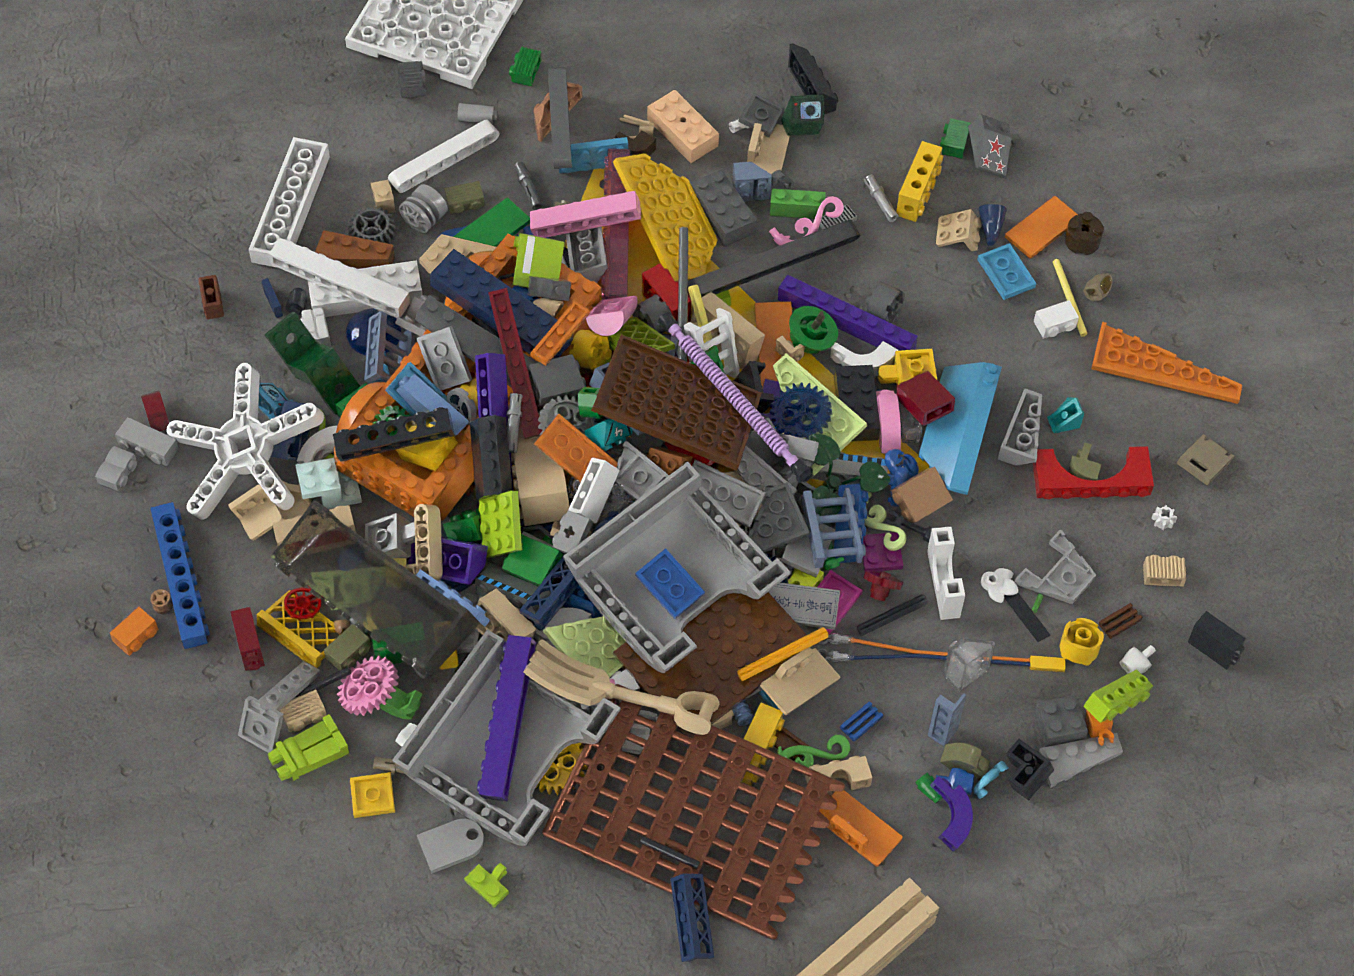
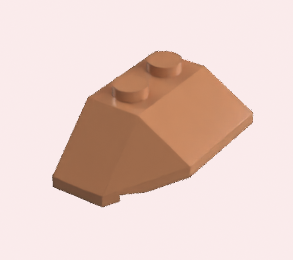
M567 82L568 107L570 111L582 98V86ZM549 93L546 94L540 104L538 103L533 111L537 138L540 142L551 131Z

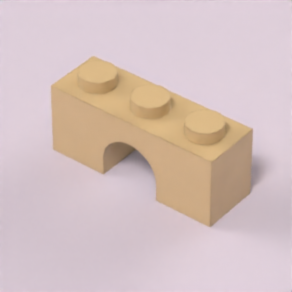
M853 756L848 760H834L826 765L816 764L809 767L833 779L843 778L847 780L851 790L871 786L872 775L866 756ZM805 776L808 785L811 777ZM828 790L827 793L831 795L832 791Z

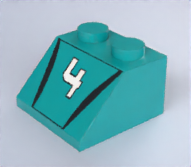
M609 418L585 430L584 433L598 447L606 451L613 448L611 444L614 442L617 446L627 441L625 437L631 435L633 430L632 427Z

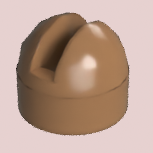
M350 620L334 621V628L338 634L342 633V629L344 632L350 626Z

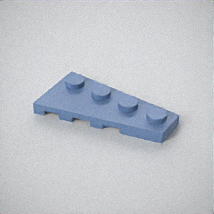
M421 569L416 574L436 594L486 627L490 620L485 616V610L478 605L473 607V602L466 597L462 599L461 595L453 588L449 590L445 583L441 580H435Z

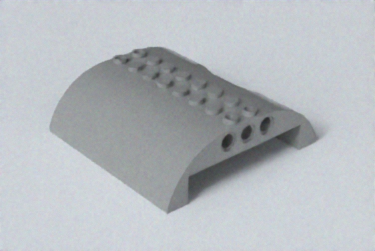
M688 462L563 556L576 581L600 613L647 664L661 673L668 671L697 648V645L683 631V628L716 600L730 593H742L753 599H759L791 574L778 558L772 562L701 486L700 474ZM665 548L705 591V595L676 619L668 613L635 576L638 570Z
M487 629L392 761L414 782L452 809L500 838L516 845L526 846L550 812L548 807L532 799V794L537 784L564 748L575 743L597 744L621 708L604 697L595 705H584L564 698L530 678L508 801L482 798L477 791V784L482 778L481 763L482 760H485V742L489 740L490 735L488 725L489 721L493 719L492 704L497 697L496 683L500 680L501 675L499 666L505 654L503 652L504 639Z

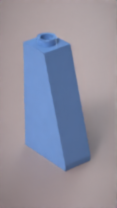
M414 374L410 377L406 375L398 383L400 386L396 391L416 412L427 413L439 407L448 408L455 435L469 423L461 413L417 375Z

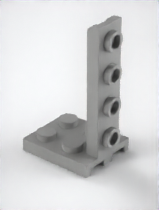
M303 661L259 700L248 696L245 699L238 736L268 753L276 749L275 743L278 742L284 715L279 711L319 676L320 670Z

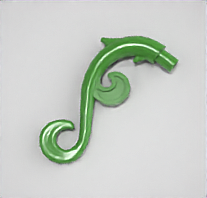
M834 735L828 740L827 749L830 751L834 744H839L842 751L837 755L804 745L791 746L783 751L781 746H779L777 754L788 759L794 755H803V761L799 757H796L794 761L809 768L814 763L813 756L829 760L846 758L850 752V743L845 736Z

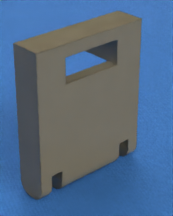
M1203 434L1178 459L1177 464L1208 486L1232 462L1235 456L1233 454L1227 456L1228 451L1212 439L1206 441L1207 436ZM1194 460L1196 463L1205 468L1206 471L1203 472L1195 465H1193L1191 461Z

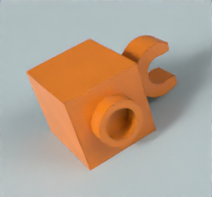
M1086 710L1085 723L1090 737H1098V743L1101 746L1104 745V738H1108L1113 743L1114 734L1111 732L1113 720L1109 721L1107 719L1100 723Z

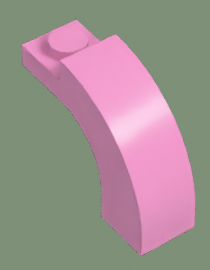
M890 390L876 391L881 453H887V451L892 449L901 450V425L897 394Z

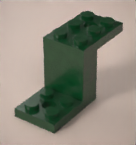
M291 312L264 334L295 378L311 384L333 414L337 415L335 404L360 387L334 348L317 342L295 312ZM293 333L294 340L288 343L286 340L287 335ZM341 383L342 390L336 393L335 386Z

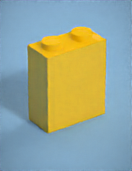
M429 423L427 427H433L434 425ZM417 426L410 427L408 431L416 430ZM453 436L396 449L402 460L436 471L458 442Z

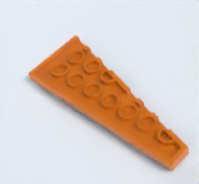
M1102 322L1092 370L1236 404L1239 403L1242 384L1224 376H1217L1205 367L1204 369L1199 368L1189 360L1186 362L1176 357L1177 355L1154 344H1147L1135 335L1134 337L1123 333V330L1119 328L1116 330L1108 326L1106 322Z

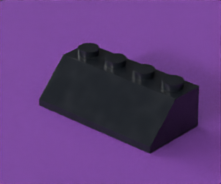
M793 43L790 44L788 68L808 101L820 102L822 100V115L836 111L838 96L831 90L829 81L825 80L822 69L818 68L815 57L811 56L808 49Z
M493 415L470 422L476 500L512 491L506 417Z

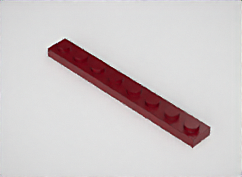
M504 288L488 292L503 354H505L512 390L518 396L519 394L522 395V417H520L524 438L529 439L540 436L543 430L538 428L541 422L538 421L539 414L508 290Z

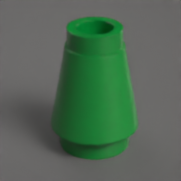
M927 772L915 783L918 786L917 789L936 804L942 797L929 786L935 779L933 775L930 776Z

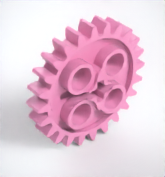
M371 656L369 661L364 658L362 664L357 662L356 668H350L352 673L346 676V679L340 680L343 685L338 686L340 692L337 695L340 697L338 701L341 703V706L350 714L354 713L358 716L361 713L365 716L367 711L372 714L373 708L379 710L381 703L386 705V698H392L390 693L396 692L393 686L398 685L396 681L399 678L396 674L398 670L385 657L382 659L378 656L375 659Z

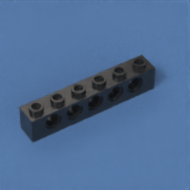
M439 407L427 413L417 412L413 416H399L395 420H382L369 426L360 425L352 430L342 429L338 433L333 434L336 456L342 462L453 437L455 434L448 408ZM430 422H436L433 427H427ZM417 426L416 430L408 431L410 427ZM392 431H398L396 435L389 436ZM373 435H379L376 440H370ZM359 439L357 444H351L353 440Z

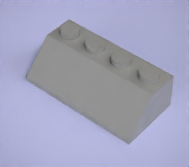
M602 227L567 233L566 240L570 269L581 273L586 279L598 283L607 269Z

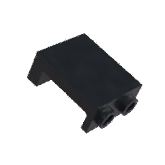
M749 361L733 381L762 393L757 410L759 413H764L775 401L773 394L763 393L759 375L766 365L762 362Z

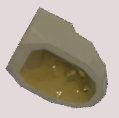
M1101 273L1089 280L1084 288L1086 298L1091 301H1099L1105 298L1111 291L1113 283L1111 275Z

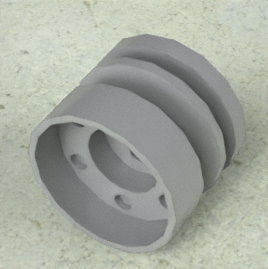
M423 184L399 206V211L402 218L413 229L421 233H427L436 221L446 214L448 207L443 197L435 189Z

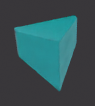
M1067 397L1059 408L1047 417L1053 433L1080 428L1084 411L1078 398Z

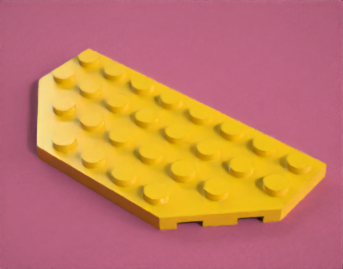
M647 154L615 158L613 164L626 191H636L641 209L640 221L661 265L670 271L674 281H679V228L687 227L688 281L704 275L718 239L689 179L684 176H677L672 173V169L662 163H655L650 160L651 157Z

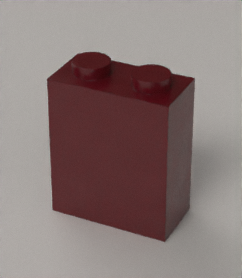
M929 371L918 374L914 378L897 385L898 401L922 426L954 411L955 397Z
M246 607L230 611L245 671L257 670L265 666L251 608Z

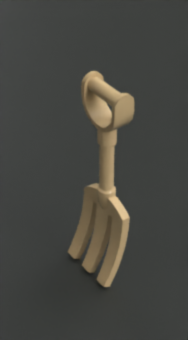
M543 639L538 642L535 648L536 651L529 660L531 662L523 672L548 690L572 701L592 706L599 703L604 697L606 699L614 698L655 708L660 712L674 715V721L679 727L696 734L704 735L710 731L711 716L719 707L718 698L715 695L704 692H685L675 699L618 687L610 683L609 677L604 670L581 663L563 654ZM694 709L700 710L699 715H696L687 710Z

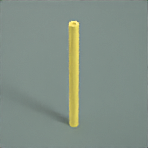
M1055 259L1053 260V265L1066 299L1071 302L1079 316L1077 328L1080 336H1086L1088 334L1060 260Z

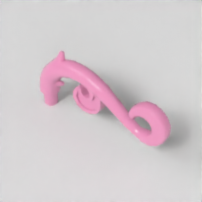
M834 196L827 197L819 206L814 222L812 223L808 218H800L795 223V230L799 234H804L803 228L807 227L808 232L805 236L817 232L825 206L828 203H833L835 211H827L826 216L837 218L843 213L844 206L842 201ZM775 227L769 231L774 237L773 240L779 246L794 241L789 239L790 236L780 234Z

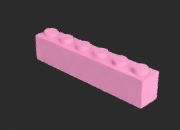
M636 191L530 211V229L534 236L546 238L641 219L640 200Z

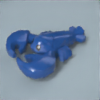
M899 449L889 450L885 454V464L890 472L888 474L890 477L888 485L891 486V490L917 475L919 470L916 460L908 454H904L906 460H903V465L896 466L903 459L902 457L898 458V455L904 454ZM891 492V497L888 498V502H890V505L893 507H899V505H897L892 498L893 494Z

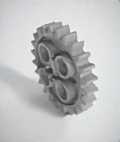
M567 395L563 399L560 396L555 400L551 399L549 403L545 404L544 409L539 413L541 416L538 418V421L541 422L538 428L543 429L540 435L559 413L584 435L585 430L599 424L594 422L597 418L581 417L575 397L573 396L569 400Z

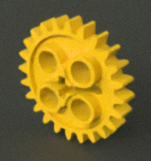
M571 744L559 753L555 759L558 763H552L536 786V788L539 786L541 793L547 789L548 795L552 793V790H555L556 794L559 795L560 789L564 788L584 744ZM567 762H574L571 767H565ZM584 765L582 770H588V766ZM581 770L579 776L584 777L585 773ZM551 773H557L555 778H548Z

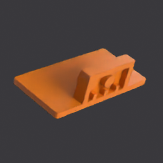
M845 790L841 792L835 791L831 796L837 801L836 809L819 810L829 820L827 828L878 867L902 841L903 836Z

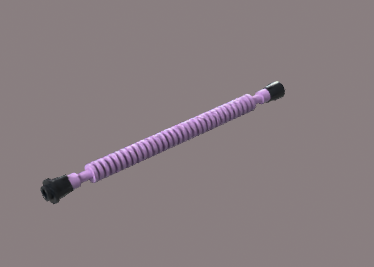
M669 312L662 314L658 319V323L668 333H671L673 337L678 338V345L733 407L736 408L779 457L783 456L787 460L786 463L791 467L798 482H807L812 477L813 469L811 466H807L801 459H798L788 451L790 446L785 440L780 437L758 410L752 406L749 400L746 399L690 335L685 336L682 333V329Z

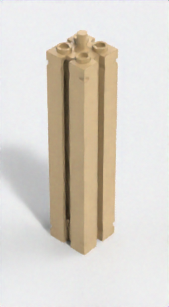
M908 878L902 886L893 891L797 976H875L920 937L927 928H930L935 923L939 907L928 895L925 896L921 892V888L911 878Z

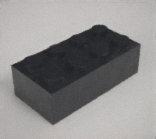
M873 365L835 366L834 385L836 397L867 423V427L852 441L878 440L880 423Z

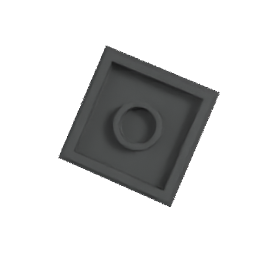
M753 93L738 122L752 129L755 123L762 124L761 131L764 132L765 136L770 137L785 108Z

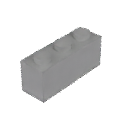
M128 417L115 434L118 445L125 450L130 449L138 456H145L156 464L167 466L179 450L175 438Z

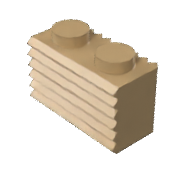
M1151 555L1145 558L1143 564L1144 585L1184 586L1186 581L1185 558L1178 556L1161 558L1158 555Z
M317 690L292 699L280 710L284 714L283 720L289 732H297L308 724L319 723L327 715Z

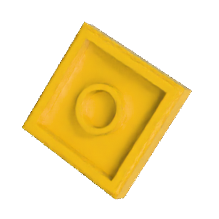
M391 772L350 778L354 818L395 813Z

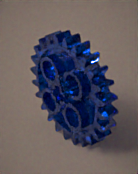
M802 382L799 387H796L795 383H793L792 389L785 386L786 392L780 390V397L774 396L775 402H771L773 409H770V415H772L771 422H774L773 425L775 429L778 428L779 434L784 432L785 435L799 438L805 437L807 440H810L809 436L817 432L823 434L822 427L828 428L827 422H831V416L829 415H832V409H830L831 402H828V395L824 396L823 390L818 392V386L811 389L810 383L806 387L803 386ZM792 400H798L797 403H790ZM811 404H816V405H817V406L814 407V408H810V407H809ZM789 416L793 417V419L786 420L785 418ZM805 421H811L808 425L803 424Z

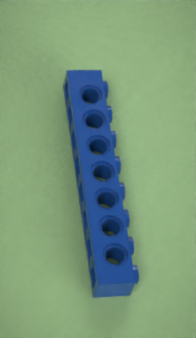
M173 502L151 507L184 649L207 644L206 636L210 635L208 625L203 624L202 619L206 618L204 608H199L198 604L202 600L199 590L195 591L194 587L198 585L195 573L191 574L190 571L194 567L191 557L187 558L186 553L190 552L188 543L183 541L182 538L186 534L184 526L179 525L178 520H182L179 508L175 509Z

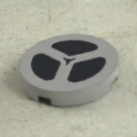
M455 388L449 391L447 402L469 421L468 424H470L477 417L474 401L467 397L469 395L468 392L462 388Z

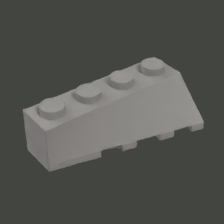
M1024 388L1001 445L998 460L1015 466L1035 463L1037 461L1042 394Z

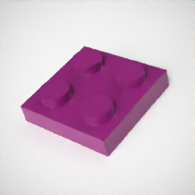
M886 533L867 534L864 536L863 543L866 549V555L862 558L864 573L866 570L878 572L903 569L901 548L896 551L888 550L884 545ZM890 533L892 535L890 541L893 542L899 538L898 533Z

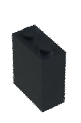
M1205 611L1195 623L1188 643L1227 670L1231 664L1235 666L1240 660V655L1245 649L1243 644L1246 638Z

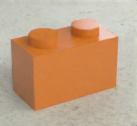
M138 607L110 632L112 641L130 656L133 652H137L146 640L154 637L159 629L156 621Z

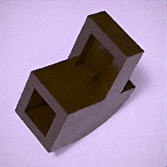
M641 131L634 139L621 132L615 135V139L627 137L629 156L639 154L651 156L656 150V138L644 131Z

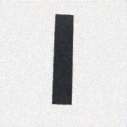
M1019 593L1004 595V599L1037 642L1050 636L1049 632Z

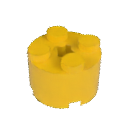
M583 329L574 336L572 340L574 347L573 350L570 349L569 355L573 354L575 361H578L580 367L594 371L595 368L604 365L606 360L611 358L612 350L609 349L608 336H602L593 331Z
M1077 618L1073 622L1069 621L1065 625L1060 641L1061 656L1074 663L1090 665L1097 658L1104 638V634L1099 630L1098 624L1086 618Z

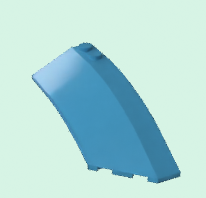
M980 362L947 366L943 369L940 383L955 397L954 411L927 424L919 457L930 465L929 468L935 466L941 479L945 482L946 488L950 491L968 494L1002 366Z

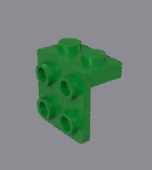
M476 508V511L468 509L462 511L461 515L458 514L450 517V521L443 524L447 538L466 542L482 539L478 520L480 518L479 508Z

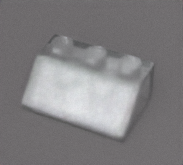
M964 637L959 642L956 640L949 646L943 676L958 693L989 671L996 645L994 641Z

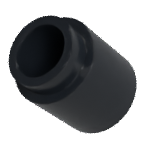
M294 288L289 294L286 310L289 313L295 312L297 315H301L308 299L307 292L302 288Z

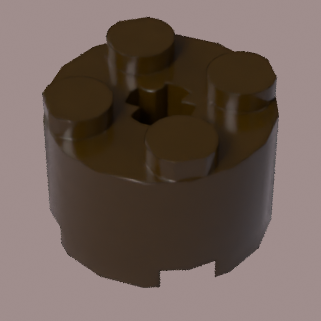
M1091 212L1075 215L1068 223L1065 244L1073 253L1092 254L1099 248L1104 226Z

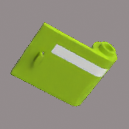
M523 233L515 236L514 247H516L517 259L513 286L528 288L530 276L559 279L564 250L563 241Z

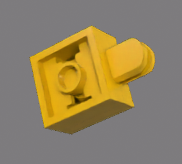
M933 350L895 351L893 365L880 366L878 371L879 382L881 384L896 383L899 385L926 371H929L937 379Z

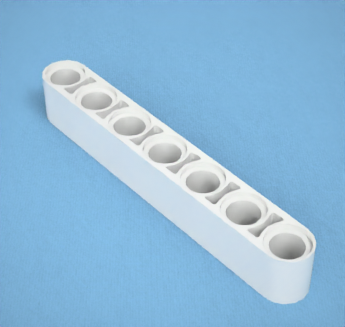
M483 120L392 171L388 176V180L399 193L406 192L497 140L500 133L489 120Z

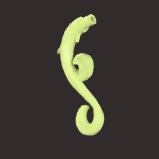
M881 505L871 507L869 515L871 517L875 515V517L870 518L867 516L864 525L872 529L898 533L899 538L893 542L890 541L892 535L886 533L884 545L891 551L902 548L907 539L905 532L896 526L882 523L887 515Z

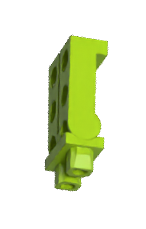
M330 714L323 717V721L298 735L287 738L283 742L275 743L276 749L267 755L272 765L283 761L284 765L276 769L281 781L291 777L295 781L299 779V776L349 754L348 745L340 731H338Z

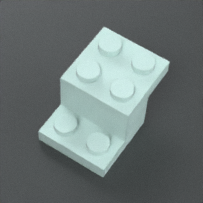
M334 458L296 464L302 499L321 496L324 510L337 506L362 503L358 483L336 470Z

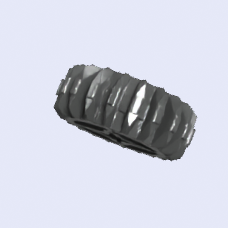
M366 206L365 210L359 208V213L354 212L347 225L349 236L387 244L394 240L397 231L396 221L392 214H389L387 210L383 211L381 207L376 209L375 206L372 209Z

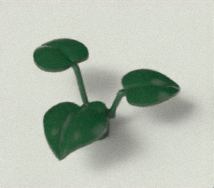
M812 434L810 436L811 441L819 442L817 455L813 462L820 466L829 463L828 473L826 474L827 479L822 483V486L814 490L812 498L827 499L840 497L835 493L839 489V485H845L861 479V489L870 493L881 491L890 483L889 475L876 462L864 463L859 469L860 476H855L841 482L837 476L831 475L833 468L832 460L840 457V448L836 441L823 434ZM842 505L817 507L815 512L819 516L836 515L841 510Z

